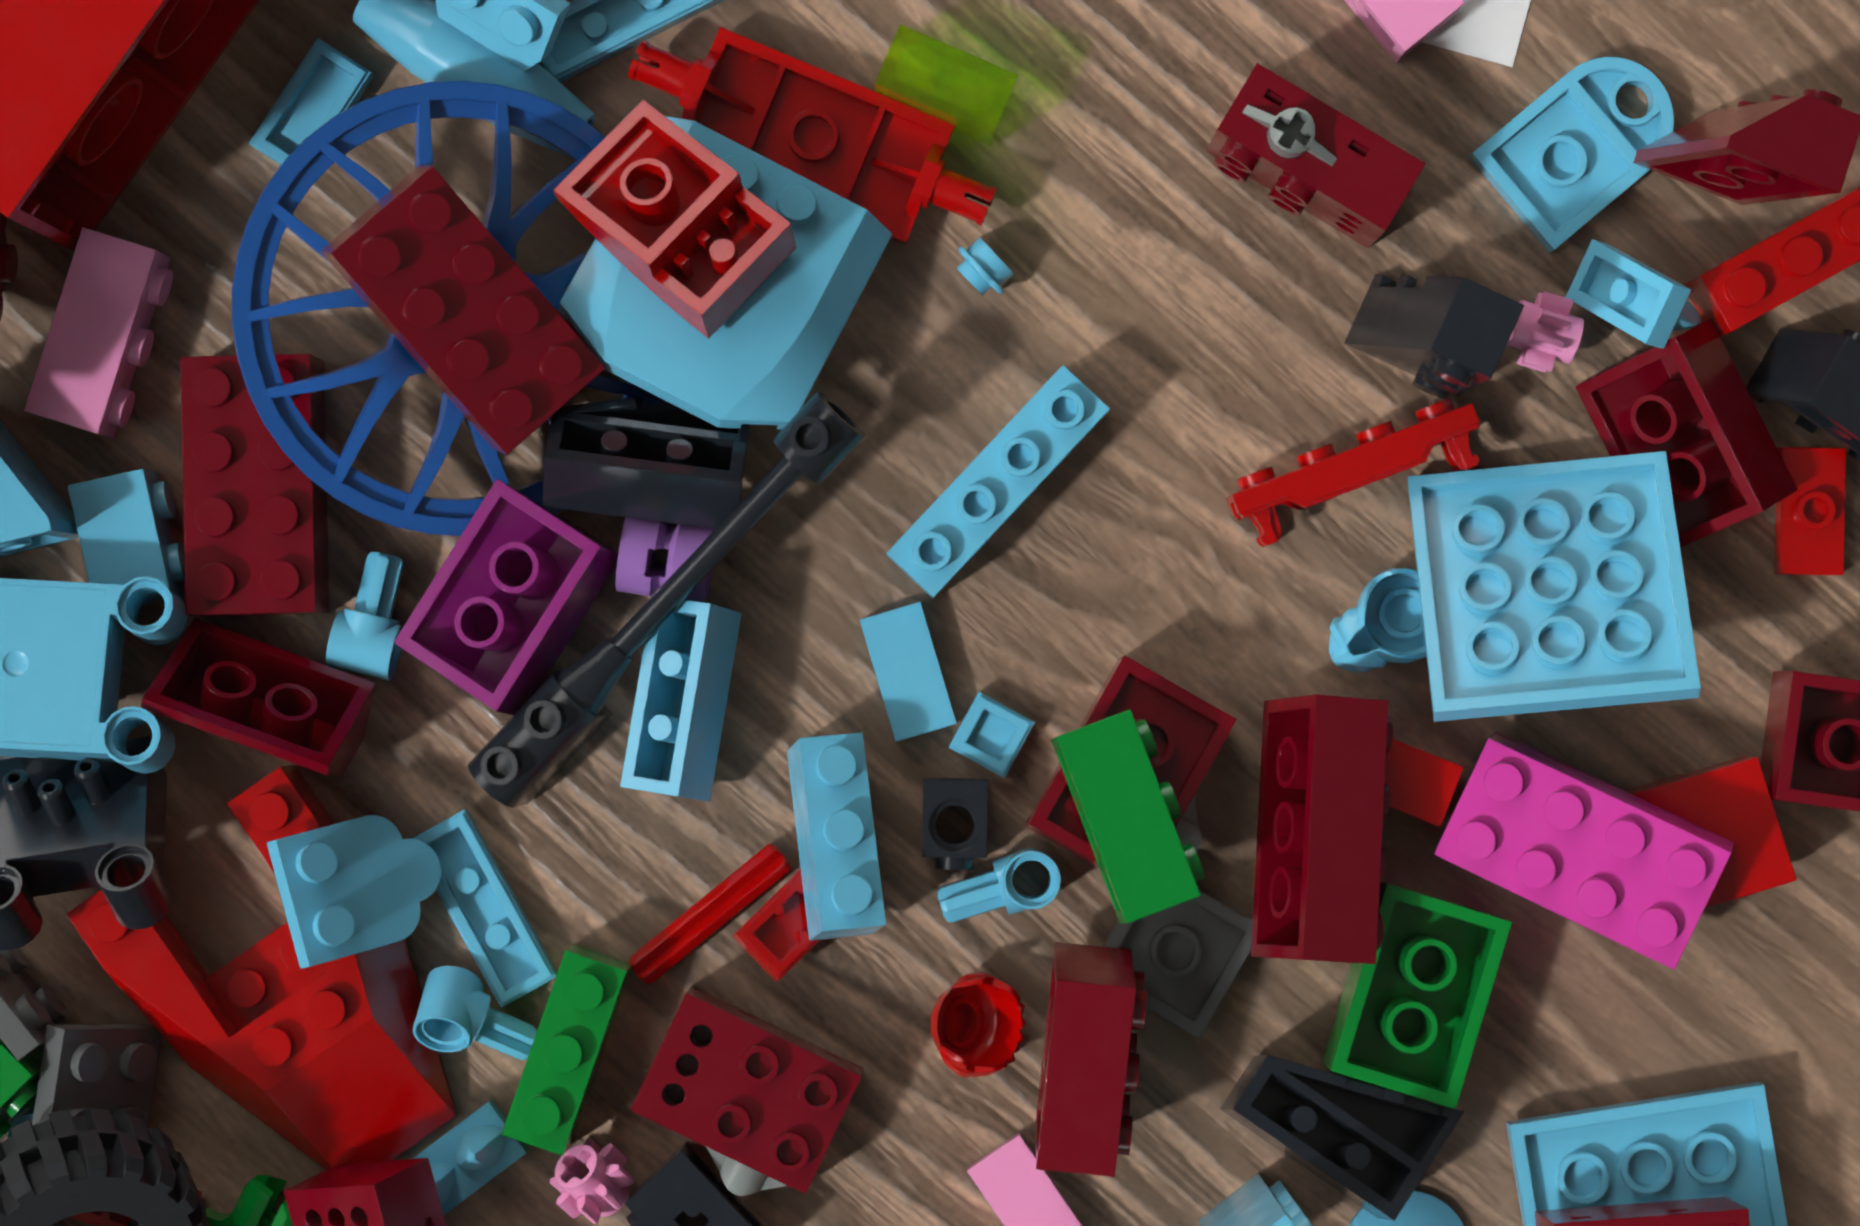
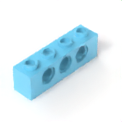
M1062 365L886 553L887 557L934 599L1106 416L1110 408Z

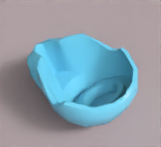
M1389 568L1373 577L1364 587L1355 608H1350L1341 617L1332 619L1330 624L1329 654L1336 666L1352 673H1365L1370 669L1383 668L1387 662L1409 663L1427 657L1417 571L1409 568Z

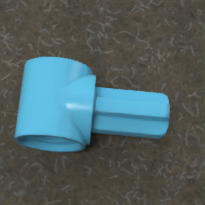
M370 552L367 555L354 610L344 608V611L340 610L333 622L326 650L327 666L388 681L393 678L402 650L394 641L404 625L400 624L401 621L391 618L404 567L403 559L380 552Z
M1035 848L1020 849L1013 854L992 860L994 870L941 886L937 890L943 916L947 922L954 923L1005 906L1009 915L1028 909L1042 908L1053 901L1058 894L1061 884L1059 869L1047 853ZM1025 861H1038L1045 865L1049 873V881L1046 888L1034 896H1026L1019 893L1012 883L1015 869Z
M440 966L431 970L427 976L413 1025V1035L422 1045L439 1052L461 1051L468 1048L473 1041H477L516 1059L527 1060L537 1029L531 1024L489 1007L490 995L483 992L484 986L482 981L471 971L457 966Z

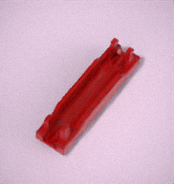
M1451 398L1415 411L1419 423L1395 432L1392 421L1355 434L1359 446L1336 455L1331 443L1297 456L1296 459L1300 467L1298 470L1276 477L1271 466L1239 478L1236 481L1240 492L1226 498L1232 515L1237 521L1248 517L1259 533L1260 537L1256 538L1257 544L1261 547H1266L1278 542L1281 538V526L1275 510V506L1280 504L1298 511L1426 462L1433 446L1440 444L1446 461L1456 472L1475 467L1479 463V457L1477 454L1472 455L1469 444V432L1480 428L1478 424L1480 421L1473 403L1455 409Z

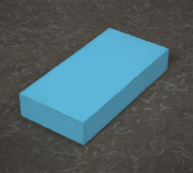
M317 38L248 144L281 165L305 138L332 117L356 105L375 76L363 66Z
M921 602L860 619L895 742L957 724Z

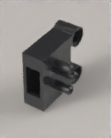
M150 736L127 739L126 751L129 756L139 755L146 751L151 743ZM25 757L0 760V950H14L23 947L31 942L40 932L43 923L42 915L33 898L37 896L100 887L115 919L121 926L129 929H145L154 926L166 916L170 910L172 898L163 878L167 773L164 767L156 772L143 774L132 771L117 762H99L94 758H85L81 761Z

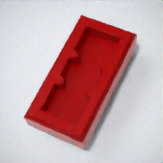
M1777 448L1798 490L1776 503L1774 575L1843 576L1846 448Z
M801 869L732 935L776 982L819 941H809Z

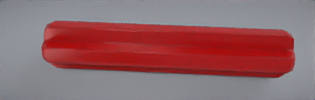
M774 844L766 845L636 951L628 961L633 971L646 984L653 983L787 874L791 868L788 859Z

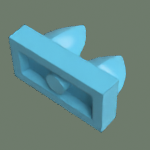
M1594 239L1591 240L1566 295V298L1572 299L1576 304L1641 342L1664 349L1672 331L1689 329L1702 323V318L1698 311L1687 300L1691 289L1612 245Z
M492 1099L412 1158H429L443 1215L447 1214L530 1150L524 1142L501 1135L506 1117Z

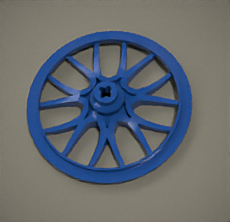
M446 81L428 82L398 88L361 101L332 117L305 138L284 160L262 191L245 227L236 257L232 285V329L241 373L248 394L263 424L281 450L309 479L332 497L349 507L392 526L427 534L461 536L486 496L457 499L425 496L442 466L463 419L493 484L496 479L508 485L510 483L497 450L489 445L444 392L442 393L438 424L410 492L402 491L376 481L352 467L361 447L389 401L409 376L425 373V370L397 338L390 332L383 349L357 363L328 373L284 384L273 352L269 318L341 307H369L353 288L308 295L269 305V289L273 264L286 227L327 260L320 251L330 242L293 216V213L310 187L331 165L335 163L377 202L390 191L381 181L345 155L358 145L383 132L416 122V169L419 165H433L431 119L469 118L495 122L494 166L491 191L482 224L516 263L517 242L533 221L557 198L553 189L605 138L586 121L565 108L534 94L498 84ZM509 126L543 139L575 161L512 213H510L512 157ZM589 249L569 262L539 275L524 273L555 309H559L560 301L566 292L564 289L570 285ZM598 375L585 386L624 395L622 399L635 398L637 406L665 402V400L632 383L628 384ZM378 377L340 456L334 453L310 428L291 398V395L331 389ZM552 416L547 419L549 424L551 423ZM543 478L516 489L543 505ZM547 507V508H549L550 510L554 511L555 513H559V512L565 510V509H558V508H550V507Z

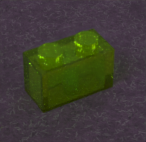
M900 24L875 81V92L955 125L954 131L992 147L1016 91L1018 75Z

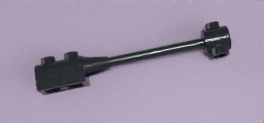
M817 391L773 438L774 444L784 455L783 458L614 637H608L565 669L555 671L468 763V769L475 781L490 796L505 806L515 808L528 804L612 716L613 713L604 704L633 660L632 655L803 474L815 483L821 484L848 457L851 451L865 438V433L859 425L833 400L822 392Z

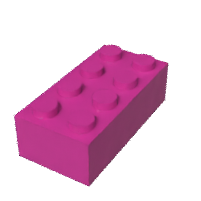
M1495 731L1488 738L1434 855L1675 970L1732 853L1734 842Z

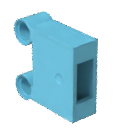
M148 576L134 578L124 585L0 578V756L80 761L85 758H94L99 762H117L132 771L143 774L156 772L165 767L173 757L176 747L175 735L170 726L143 708L131 706L117 710L125 628L145 643L163 645L172 642L184 631L188 620L186 605L182 598L160 580ZM153 597H163L165 609L161 618L152 625H140L138 614L144 602ZM139 725H149L152 730L150 746L139 755L129 756L126 751L128 734Z

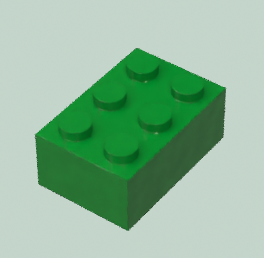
M1383 881L1380 884L1378 912L1383 919L1384 936L1382 944L1376 952V964L1351 963L1321 1062L1332 1072L1456 1109L1512 922L1499 916Z

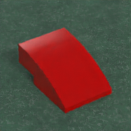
M644 100L553 189L557 199L620 263L708 339L797 248L792 225L788 220L743 187L740 174Z
M1741 756L1684 775L1676 774L1625 790L1634 796L1734 842L1732 853L1705 907L1797 881L1758 757Z

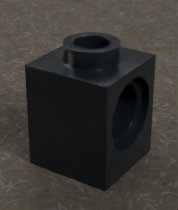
M923 779L922 857H935V869L970 870L973 869V858H987V779ZM949 806H961L967 809L973 817V829L970 835L962 841H948L941 837L936 829V819L939 813Z

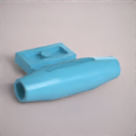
M359 0L355 8L353 22L411 74L426 83L471 81L498 84L525 91L555 103L586 121L591 126L595 122L596 114L538 63L554 47L570 3L566 0ZM488 121L489 123L495 126V122ZM509 126L511 134L569 157L543 139Z

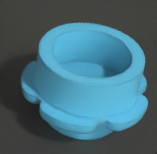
M980 237L966 250L960 246L958 252L965 260L957 267L959 272L982 296L991 287L998 294L1004 293L1005 291L1001 286L1014 275L1012 270Z

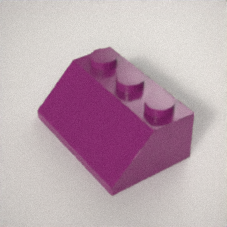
M496 479L394 643L494 711L514 715L539 689L616 567L618 552L547 507H543L542 504L503 481Z

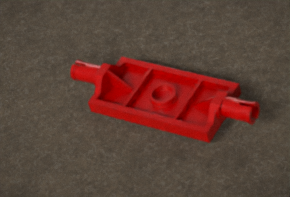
M722 27L719 28L713 45L704 60L697 58L694 63L652 46L647 41L643 40L640 43L636 54L639 55L640 61L647 64L633 59L628 79L637 80L680 98L679 105L684 107L681 119L696 121L867 209L892 233L891 240L906 245L922 207L927 209L930 203L972 220L979 226L983 225L988 214V207L977 202L991 207L997 188L994 186L989 187L945 168L946 161L942 159L954 133V124Z

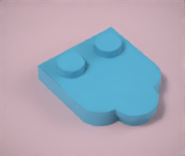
M367 815L266 842L300 969L407 938L418 925L421 912L420 901L427 899L433 894L441 877L439 859L428 844L417 839H402L399 830L391 821L377 815Z

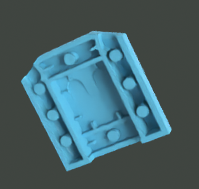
M667 117L740 174L743 187L791 223L797 248L709 339L656 296L596 238L560 301L559 313L566 322L568 320L571 321L589 345L590 351L602 363L606 371L718 428H741L742 424L778 425L776 430H782L802 409L885 251L892 233L867 209L696 121Z

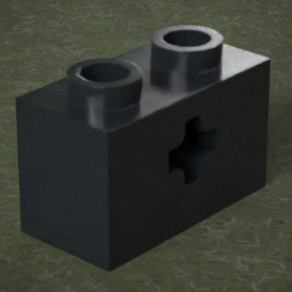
M687 1142L630 1193L624 1203L631 1211L626 1217L631 1226H682L685 1220L683 1211L692 1218L699 1213H703L708 1218L705 1226H763L737 1196L726 1188L724 1182Z

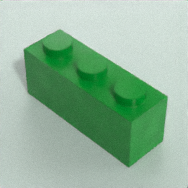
M1127 710L1052 739L1051 742L1119 923L1127 924L1201 896L1196 882L1205 879L1203 868L1193 844L1189 842L1181 845L1173 824V820L1181 818V811L1170 783L1164 781L1158 784L1149 759L1158 756V751L1145 719L1135 722L1131 710Z
M576 944L571 945L565 950L501 1135L561 1156L571 1146L632 970L628 962Z

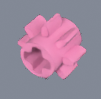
M1544 291V293L1537 294L1535 304L1520 300L1519 303L1523 304L1524 307L1507 343V346L1520 349L1516 364L1545 373L1546 371L1551 372L1553 370L1555 361L1569 364L1572 361L1580 344L1584 328L1583 318L1569 314L1574 302L1572 299Z
M591 1138L586 1139L585 1144L571 1147L558 1160L555 1167V1177L550 1179V1184L561 1193L556 1204L573 1219L582 1213L593 1224L598 1223L600 1217H607L616 1213L623 1207L628 1197L629 1185L634 1183V1178L623 1169L628 1159L611 1143L601 1149Z

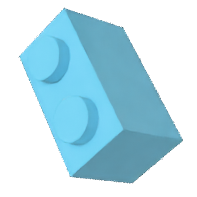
M139 469L68 485L89 583L124 585L134 578L148 576L160 580L180 597L185 596L182 581H185V553L180 542L175 544L173 542L168 519L175 518L176 506L171 487L166 480L160 481L157 472ZM153 597L145 601L143 605L161 602L164 599L163 597Z

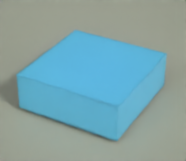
M978 692L949 748L1005 778L1035 722Z

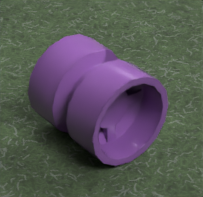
M626 517L617 559L616 591L645 596L654 595L715 529L677 524L673 527L669 526L667 522ZM656 550H669L667 565L654 561ZM713 570L685 600L707 602Z

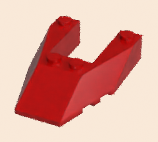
M295 765L280 766L226 803L273 872L274 869L266 842L335 824ZM101 890L66 914L101 967L189 1067L325 1170L348 1163L393 1160L457 1115L440 1052L422 1045L413 1035V1025L423 992L418 974L414 972L405 939L300 969L287 922L208 976L167 914L154 926L145 929L126 928L121 926L115 919Z

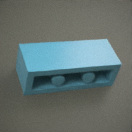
M684 600L645 641L620 787L710 802L742 613L710 603Z
M863 732L799 738L787 751L809 941L873 934L886 925Z

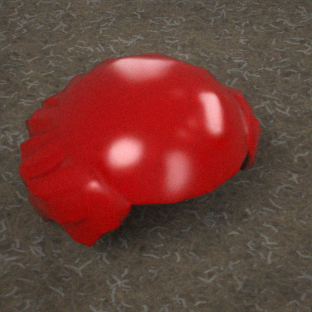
M974 972L958 978L953 986L938 997L931 1013V1035L943 1062L958 1076L979 1077L995 1074L1015 1061L1014 1053L1020 1050V1044L1024 1041V1035L1021 1030L1026 1022L1022 1016L1025 1005L1020 1002L1021 998L1014 987L985 972Z

